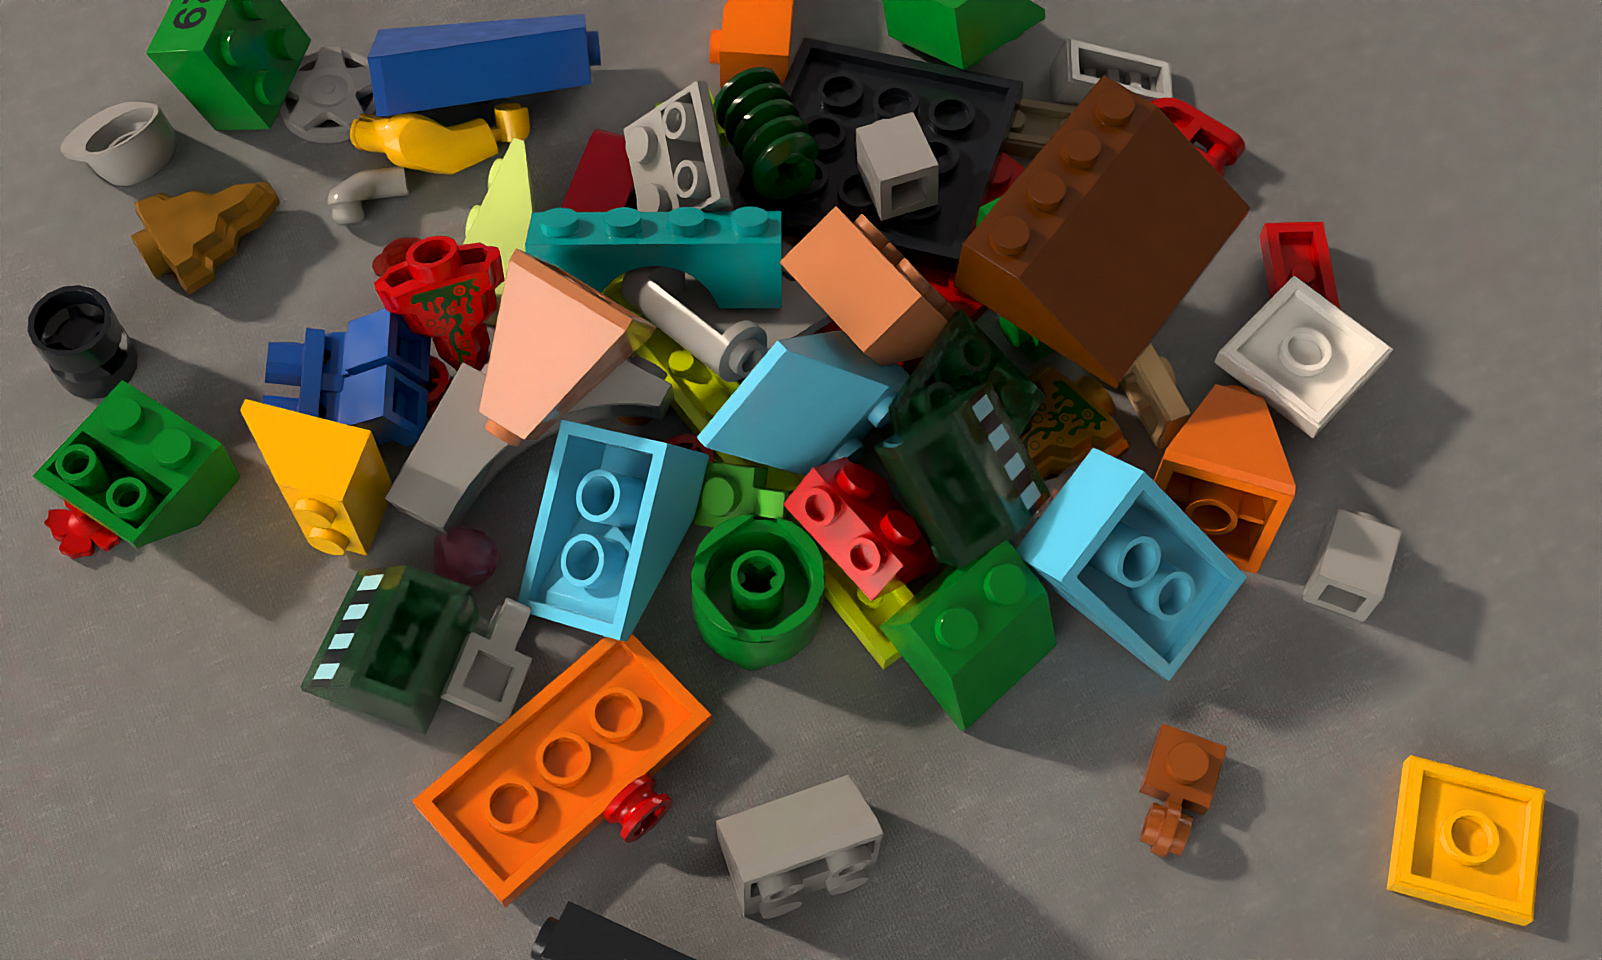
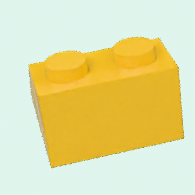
M245 399L240 411L307 542L312 547L331 555H343L347 550L367 556L389 503L385 497L393 485L372 432Z

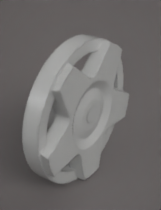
M340 46L321 47L320 52L304 57L279 109L281 118L287 128L298 137L316 143H337L349 140L350 127L354 119L361 121L359 117L361 113L376 115L374 96L365 111H363L359 103L361 98L373 93L368 59L358 53L342 50ZM289 98L298 101L292 113L288 109ZM326 120H333L340 125L331 128H317Z

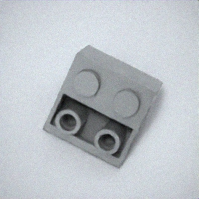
M695 81L623 129L626 153L630 162L637 198V210L639 212H670L681 207H693L703 212L734 211L716 116L707 82Z
M849 775L716 821L717 840L744 917L760 911L763 919L778 917L795 910L802 905L801 896L827 887L829 895H837L868 881L867 873L875 870L883 837V831L878 819Z

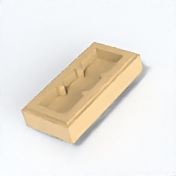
M1150 343L1120 384L1155 447L1157 446L1158 449L1169 446L1188 421L1191 412L1176 388V378L1171 364L1165 357L1158 356Z

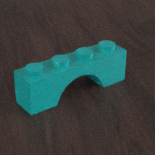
M620 207L608 212H575L569 208H553L545 212H532L525 242L526 252L553 263L600 293L604 291L610 282L623 273L641 267L662 266L680 270L700 281L710 291L719 309L782 308V265L780 263L782 260L781 211H765L758 207H742L734 211L703 212L693 207H681L670 212H639L633 208Z

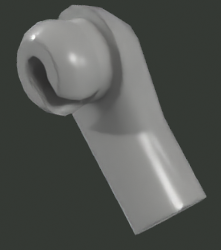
M396 166L362 170L334 187L329 192L327 205L332 204L333 221L338 225L362 222L365 216L362 208L363 200L409 195L406 168Z

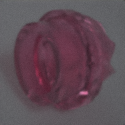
M457 526L452 527L450 534L438 535L434 538V566L438 581L443 588L457 586L461 592L470 591L473 587L479 586L486 581L496 569L499 557L498 550L485 532Z

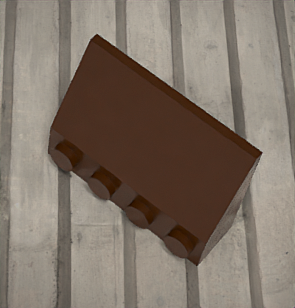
M1103 75L965 240L961 249L954 287L1116 389L1247 216L1250 206L1158 106Z

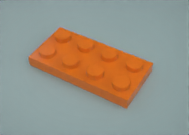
M633 634L630 635L628 641H619L605 636L413 799L412 802L423 817L503 907L506 908L605 819L603 813L606 807L622 789L642 775L650 774L653 777L712 724V715Z

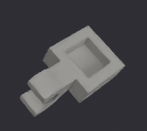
M506 598L503 606L498 605L486 632V638L473 632L469 633L462 643L440 698L500 724L509 719L533 659L514 651L532 608Z

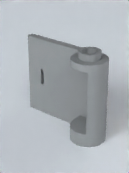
M782 240V259L793 249L784 240ZM648 266L630 270L625 273L621 285L622 297L628 304L727 382L746 378L777 340L812 335L834 321L783 266L782 308L719 309L710 291L700 281L685 272L669 267Z

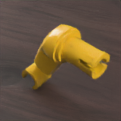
M519 103L497 105L494 107L496 126L489 127L482 118L445 127L426 116L413 112L396 114L391 118L361 113L359 115L361 121L359 119L352 121L350 139L355 148L361 151L385 153L387 158L399 167L436 174L453 175L498 154L496 144L498 141L511 142L513 138L525 140L530 133L528 108L521 107Z

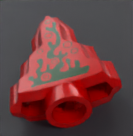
M438 235L422 239L409 248L406 253V261L388 268L385 274L374 282L375 290L386 310L396 315H402L412 333L432 338L439 357L456 371L459 370L462 363L478 371L482 370L490 346V338L485 322L498 309L495 288L505 281L499 248L486 246L481 242L458 246L456 241L448 236Z

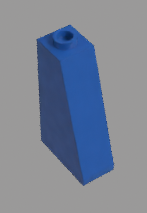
M585 14L379 29L367 57L377 116L396 115L590 85L591 66H601L598 30L587 31Z

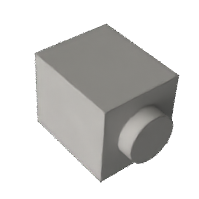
M913 112L890 119H882L873 124L856 128L858 170L881 221L938 204V163Z
M1339 508L1320 536L1302 600L1364 622L1384 598L1402 530L1383 524L1380 519L1371 514L1348 512Z

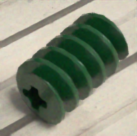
M755 67L736 74L723 86L715 98L713 107L716 121L723 128L725 136L732 144L736 156L743 163L745 172L752 179L754 188L762 197L770 200H780L800 194L812 185L817 175L815 160L819 154V144L809 134L808 126L799 117V111L789 101L787 91L780 85V80L772 69Z

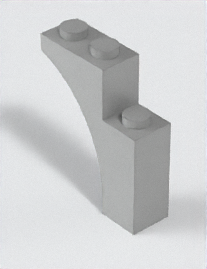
M634 356L631 363L625 360L537 440H523L519 447H514L498 439L484 428L489 418L481 414L479 409L488 364H485L480 372L462 363L385 499L401 512L453 538L468 511L490 481L507 464L529 447L559 432L561 419L580 424L616 417H642L663 420L674 400L672 384L665 381L668 374L656 364L638 356Z

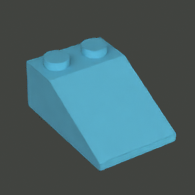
M843 330L777 340L701 431L697 439L706 448L806 476L813 467L843 457L854 463L865 450V446L860 441L874 426L879 429L891 421L890 417L903 400L900 396L912 384L914 379L898 363L880 366L863 353Z
M561 419L517 602L532 608L530 613L532 615L619 641H628L695 517L709 455L664 442Z
M1092 448L1015 549L1030 570L1049 588L1167 681L1171 680L1247 578L1143 470L1095 448Z

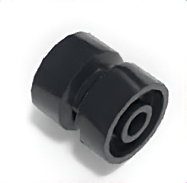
M81 285L63 286L47 293L34 305L28 316L27 332L35 348L44 361L49 364L51 371L62 387L68 392L85 399L105 398L122 380L127 383L131 381L137 369L138 354L106 297L93 288Z

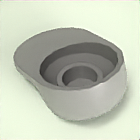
M129 101L104 109L81 123L64 139L60 150L67 159L87 162L99 176L110 183L131 186L155 176L169 163L176 148V137L173 127L158 105Z

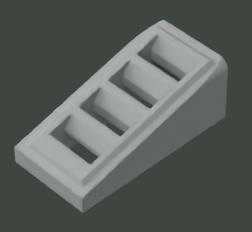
M1067 38L1050 67L1051 103L1078 106L1100 80V78L1096 77H1102L1103 75L1149 102L1163 97L1173 98L1171 65L1169 62ZM1119 78H1125V84L1120 83ZM1141 79H1148L1149 90L1141 88Z

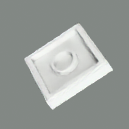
M1293 276L1218 352L1214 363L1254 394L1264 397L1267 404L1313 439L1382 366L1393 349L1296 276Z

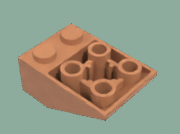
M835 206L780 261L781 265L863 353L882 367L935 354L954 325L963 318L863 214L852 222ZM958 329L959 345L956 349L962 348L968 342Z

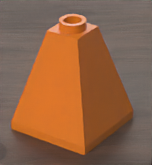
M1215 384L1166 448L1154 478V482L1240 570L1257 574L1293 501L1296 491V484L1265 398L1253 395L1247 389L1236 385L1220 386Z

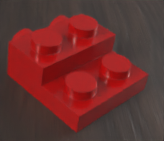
M846 457L813 467L783 503L871 601L932 572L947 556L934 541L931 529L919 518L908 514L893 498L889 485L880 475L866 469L862 463L857 465L850 462Z

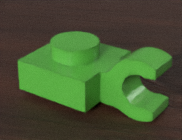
M708 461L695 513L694 525L715 528L731 518L742 515H755V519H763V517L795 518L783 505L793 490L766 487L768 468Z

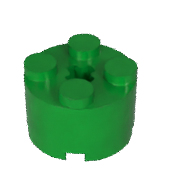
M742 515L731 518L716 526L699 544L694 557L690 580L693 617L699 634L714 652L736 663L742 669L755 671L794 657L810 643L818 630L822 618L825 575L820 550L813 539L802 528L791 521L776 517V521L755 519V515ZM752 588V590H753L754 592L751 593V592H748L747 590H749V589Z

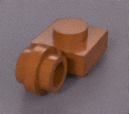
M1164 723L1157 731L1139 790L1141 793L1165 801L1163 806L1152 802L1141 830L1139 841L1151 845L1150 853L1163 858L1168 852L1178 856L1181 855L1193 822L1192 816L1181 813L1182 808L1203 816L1209 810L1227 746Z

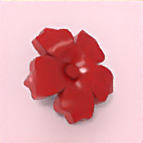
M65 500V506L69 510H49L48 518L44 521L47 528L51 530L52 536L57 541H62L58 550L61 554L67 555L71 559L91 556L95 552V544L101 550L108 552L121 542V537Z

